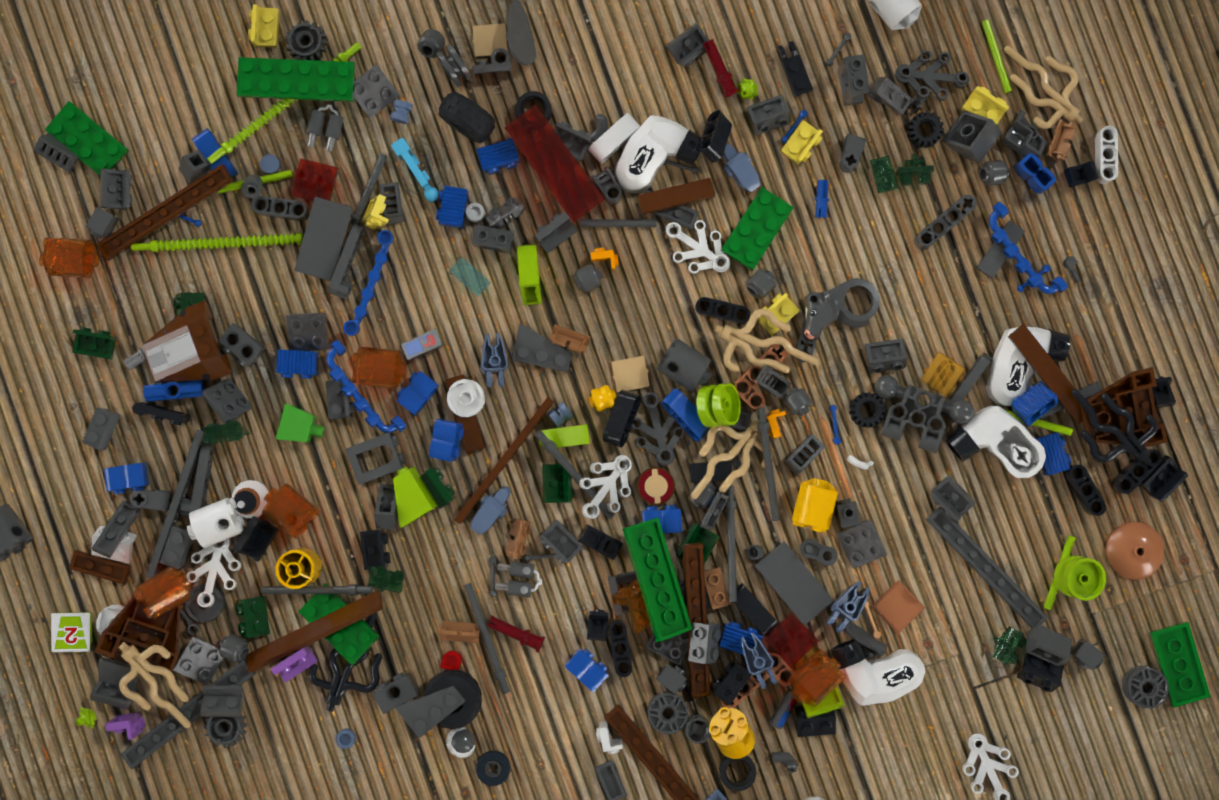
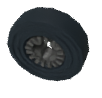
M491 750L485 752L480 756L476 764L478 778L488 786L502 784L510 774L511 765L509 759L499 751ZM491 763L498 765L496 773L488 770Z

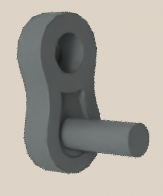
M806 539L801 543L800 551L803 556L816 559L826 566L836 562L837 552L834 548L821 545L814 539ZM830 552L832 555L831 559H825L824 554Z

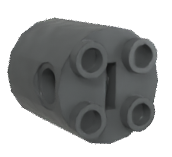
M677 338L674 339L656 368L660 373L690 392L693 391L696 385L701 384L705 386L712 375L707 369L711 359Z
M9 504L0 506V562H2L11 553H20L25 549L24 545L34 540Z

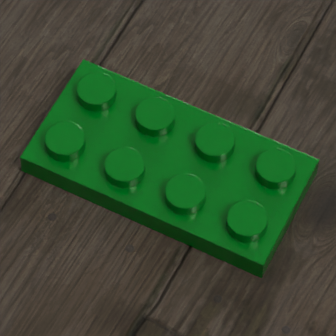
M70 101L66 103L45 128L47 133H50L99 176L101 169L113 170L129 151Z
M761 187L721 251L753 271L794 207Z
M314 594L298 612L311 623L348 604L338 594ZM361 619L324 638L351 665H354L380 636Z
M1182 622L1149 632L1160 671L1166 677L1169 685L1168 698L1171 707L1175 708L1210 698L1211 695L1189 622Z

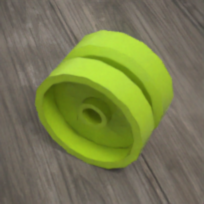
M733 384L706 385L699 389L696 402L697 413L705 427L735 425L738 422L741 405L738 391Z
M1070 555L1060 560L1054 572V582L1058 590L1066 596L1084 601L1093 600L1105 588L1106 572L1103 566L1094 559Z

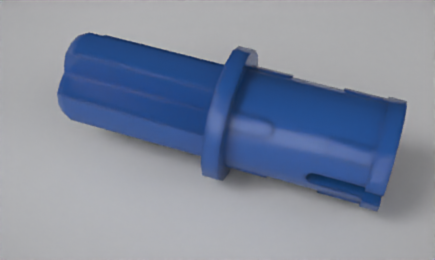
M818 180L817 196L814 198L816 201L815 218H827V203L830 201L828 198V180Z

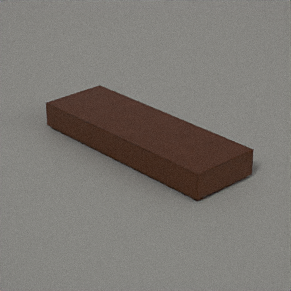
M74 550L69 569L125 585L127 584L132 566Z

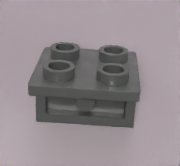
M230 378L204 390L202 393L205 401L227 427L233 425L241 414L251 410L253 407Z

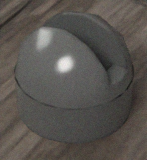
M751 545L747 551L748 557L751 560H760L765 553L763 547L759 545Z

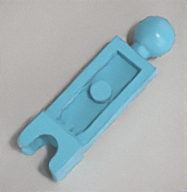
M404 138L391 144L398 158L405 160L424 189L425 199L429 202L436 201L439 197L438 190L431 187L428 183L430 177L426 171H420L417 165L420 162L414 154L410 155L412 150Z

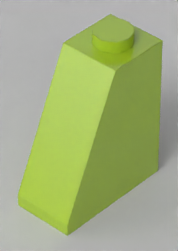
M530 244L517 246L519 283L523 305L542 304L537 247Z
M587 424L541 430L549 440H553L557 448L590 444Z
M406 466L397 471L398 476L393 478L398 520L401 528L409 525L438 506L415 467L408 469Z

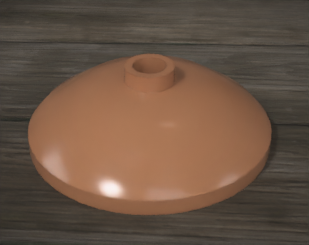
M1128 522L1112 531L1106 542L1105 553L1110 567L1118 575L1127 579L1139 580L1151 576L1158 570L1164 557V545L1159 534L1149 525L1140 522ZM1139 548L1142 550L1140 555L1137 554Z

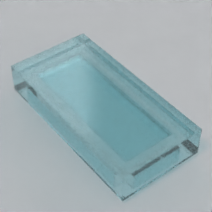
M463 257L449 270L476 296H479L491 283Z

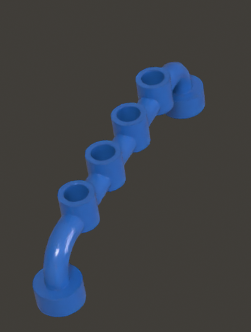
M1001 202L995 204L992 207L993 212L989 218V226L994 232L991 238L997 244L1003 243L1006 247L1003 250L1004 255L1009 259L1015 258L1018 262L1015 268L1019 273H1027L1030 277L1026 280L1028 285L1033 289L1038 287L1039 290L1046 294H1053L1057 291L1062 293L1066 290L1068 285L1059 276L1051 281L1052 286L1045 285L1043 278L1033 270L1031 263L1022 256L1019 248L1010 241L1007 233L998 226L997 218L1003 219L1009 211Z
M382 230L378 233L377 239L382 245L380 252L375 255V265L373 270L368 273L369 280L366 288L361 292V302L355 308V318L345 322L343 326L344 332L349 336H355L359 333L362 318H365L368 314L366 309L368 302L375 295L373 291L375 284L381 280L380 271L382 265L388 261L387 252L389 246L394 241L393 234L388 230Z
M338 340L331 343V349L326 357L327 364L331 369L329 376L333 381L337 382L339 380L343 384L341 391L346 397L351 395L355 399L353 405L358 412L364 411L368 417L365 420L372 428L376 426L384 433H392L396 430L401 432L404 430L406 425L399 416H395L390 420L392 424L389 426L381 421L379 415L373 411L367 400L361 396L356 386L349 381L344 371L334 361L335 355H343L346 349Z

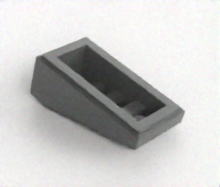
M50 133L40 136L33 149L39 155L67 172L72 171L78 159V156Z
M399 183L380 184L381 195L385 196L386 199H397L386 201L385 199L386 207L383 217L389 219L386 225L404 222ZM387 191H396V193L385 194ZM397 206V208L387 209V207Z
M767 365L763 367L755 380L764 389L780 399L783 398L791 385V382Z
M811 434L784 461V464L794 474L799 475L826 446ZM809 441L817 448L816 451L808 444ZM803 448H806L812 454L811 457L803 450ZM799 453L807 461L804 462L797 454Z

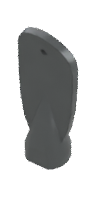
M850 622L844 628L847 635L872 649L877 656L881 657L887 651V644L876 640L856 624Z

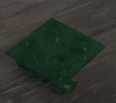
M228 421L222 425L211 423L207 427H201V430L206 434L203 435V442L208 443V445L216 444L218 440L219 443H223V438L225 442L239 441L240 438H244V435H250L248 430L238 421Z

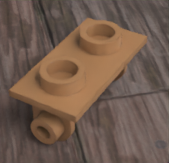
M1062 119L1059 120L1047 154L1056 162L1058 160L1064 161V158H1067L1071 144L1066 143V140L1073 141L1077 130L1076 123L1069 122L1067 124Z
M554 324L549 341H552V344L563 347L568 345V349L581 354V352H586L591 337Z
M514 518V522H511L509 535L515 536V539L508 538L505 550L507 552L506 556L515 559L523 558L526 552V540L531 530V521Z
M721 568L706 570L704 572L705 586L712 610L730 605L731 602H729V595Z
M442 621V627L440 628L441 640L479 643L480 629L477 623Z

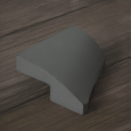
M1021 109L1007 130L1002 143L1023 157L1031 153L1039 158L1047 141L1038 133L1034 123L1031 125L1024 117L1026 112Z

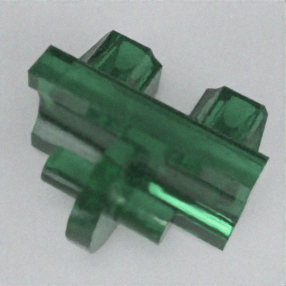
M911 154V160H904V166L911 165V167H899L896 170V176H899L901 186L911 185L913 175H918L919 185H926L930 183L934 165L918 166L924 165V159H917L916 154Z
M890 156L871 159L870 164L878 194L898 189Z
M371 566L369 568L367 586L375 587L379 592L384 590L396 593L402 592L403 571L397 570L393 572L382 566L377 568Z
M1009 626L1006 633L1003 632L1000 638L994 636L993 639L998 643L994 648L996 651L992 657L1005 664H1015L1018 659V655L1014 653L1016 647L1018 646L1022 649L1026 645V639L1023 637L1024 634Z

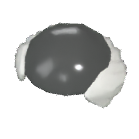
M464 727L452 729L447 735L446 746L453 756L465 758L473 753L475 738L472 732Z

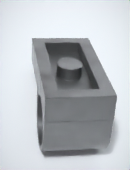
M503 48L493 51L492 64H488V61H478L477 65L473 66V74L512 71L510 54ZM500 52L506 54V60L503 63L496 61V55Z
M878 77L870 93H868L873 100L886 104L898 115H903L912 101L909 95L887 77Z

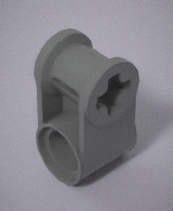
M851 134L846 135L839 162V167L843 172L850 173L858 166L865 147V138ZM848 159L851 160V166L848 165Z
M605 167L604 171L596 176H591L595 186L609 204L616 205L621 201V188L608 167ZM610 191H617L618 196L610 198L608 193Z
M135 491L130 497V502L136 508L168 511L170 491ZM141 496L142 498H145V500L141 502L140 500H138V497Z

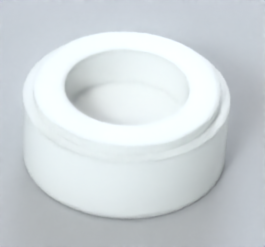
M471 203L466 208L465 213L469 221L477 223L483 220L485 210L481 204Z

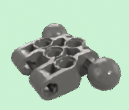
M889 375L881 376L875 383V392L880 398L889 400L896 396L903 399L902 402L889 408L881 435L900 441L906 423H910L914 427L923 428L918 448L937 454L947 426L940 413L949 414L953 422L962 425L967 424L974 417V408L966 400H958L951 403L945 401V396L912 385H908L907 388L899 386L898 381ZM926 394L930 400L927 405L920 404V395ZM898 406L902 407L905 411L902 417H897L894 414V409ZM914 413L922 414L923 421L921 423L913 421ZM933 419H939L942 422L940 429L932 428L931 422Z

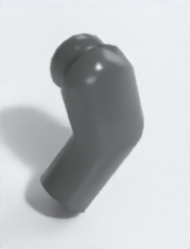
M597 114L595 116L596 130L589 135L593 142L608 130V119L605 115Z
M772 752V762H782L789 773L797 771V761L790 753Z

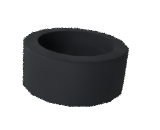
M538 91L524 93L516 103L518 121L528 129L538 130L543 128L552 116V107L549 99ZM529 100H538L545 107L544 116L538 121H529L523 115V106Z
M748 755L739 759L725 756L719 766L720 778L723 784L730 790L744 791L755 782L757 775L756 766ZM734 760H741L749 767V775L743 782L735 783L727 777V766Z

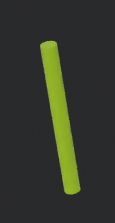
M989 19L981 23L1004 93L1007 94L1012 92Z
M292 170L260 176L263 184L294 177ZM244 180L230 183L219 190L218 193L242 189Z
M1005 410L1010 415H1012L1020 422H1022L1021 419H1019L1015 414H1013V412ZM1040 419L1031 424L1071 436L1073 432L1072 428Z
M1068 535L1060 560L1070 556L1075 537ZM1054 578L1043 607L1048 610L1052 609L1058 591Z

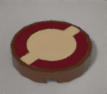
M652 467L646 469L640 475L637 482V490L639 496L650 505H661L673 496L675 482L673 476L667 470Z

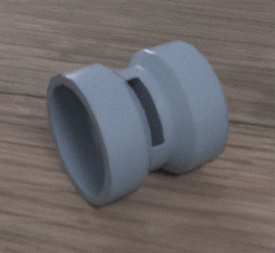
M394 100V112L391 113L390 120L401 124H408L409 116L407 114L412 110L413 105L406 101Z
M561 402L555 410L552 409L548 412V415L558 428L563 426L566 420H571L574 417L564 402Z

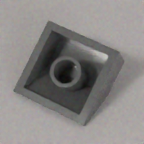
M964 110L942 141L964 158L980 163L1002 132L992 119Z

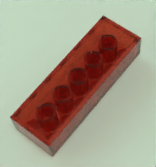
M536 104L505 127L508 134L573 223L605 200Z

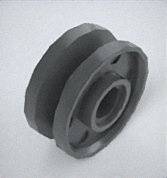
M449 44L446 46L449 54L447 57L440 51L435 54L449 78L459 88L462 86L459 76L462 75L467 81L471 80L472 77L460 56Z
M1137 666L1131 668L1125 674L1122 683L1124 695L1131 703L1149 709L1158 707L1165 701L1168 695L1169 685L1166 677L1154 668ZM1147 683L1148 688L1146 691H1143V685Z
M670 691L656 694L650 700L647 708L648 719L652 727L664 734H674L680 731L687 723L689 716L688 707L683 698L677 693L674 694ZM671 708L673 714L670 717H664L662 714L664 709Z

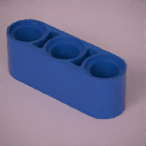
M208 128L192 138L193 143L207 161L210 155L221 148ZM226 154L213 164L208 161L211 170L224 164L232 178L238 175L237 170Z
M674 388L661 402L663 408L695 441L700 442L711 427H705L700 421L697 408L678 389Z

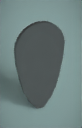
M513 0L508 13L506 38L508 39V45L513 57L522 65H529L536 58L534 38L527 14L521 2Z

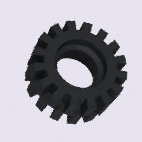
M930 111L920 112L910 121L907 127V135L910 136L908 139L913 141L912 144L914 146L917 144L918 148L932 147L942 137L944 132L942 126L944 124L939 121L941 118L939 116L936 117L935 113L930 114ZM920 124H929L932 127V134L928 137L920 135L918 131Z
M863 393L851 401L849 415L851 414L852 421L860 427H874L881 423V420L885 417V403L876 394ZM864 403H870L874 407V414L870 418L863 417L860 413V408Z

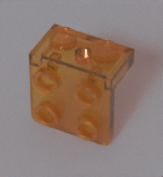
M633 580L631 584L621 588L619 592L612 596L613 604L628 606L634 633H640L651 625L638 580Z

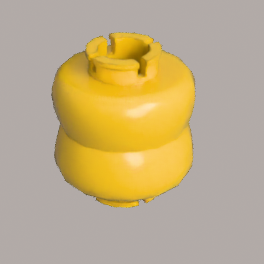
M604 385L590 391L591 396H588L591 408L595 407L598 412L606 408H613L614 400L617 398L614 388L610 390L608 385Z

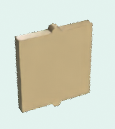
M505 23L472 26V44H474L475 58L490 57L493 51L498 48L508 51ZM500 52V53H498L496 56H502V55H506V54L503 53V52Z
M644 356L611 362L614 374L612 378L615 379L617 393L621 390L630 391L650 387L649 370L646 368Z

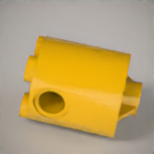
M817 478L801 482L792 516V525L806 528L810 525L811 530L826 533V530H829L838 496V491L830 482Z
M308 548L290 550L282 554L275 566L276 576L285 587L300 589L317 580L322 570V560L313 550Z
M722 707L711 719L709 732L722 754L732 759L743 758L753 750L755 734L741 711Z

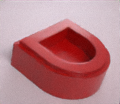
M455 650L446 652L442 658L440 668L460 670L462 663L460 653Z

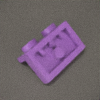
M306 646L271 668L274 676L279 673L284 682H287L315 664L318 660L310 647Z
M141 712L117 715L106 723L107 731L114 730V733H121L127 730L128 740L135 738L145 728V720L141 716Z

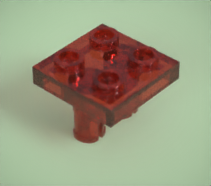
M300 158L291 195L313 202L315 196L331 201L339 170L338 167Z
M790 613L764 638L791 668L819 642L793 613Z

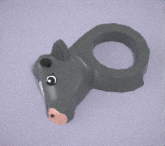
M854 278L843 282L829 291L808 293L805 297V336L808 339L818 338L822 330L835 320L854 328L867 326L868 320L875 315L879 308L877 289L867 280ZM856 287L867 292L871 305L866 314L854 315L846 308L844 296L848 289Z

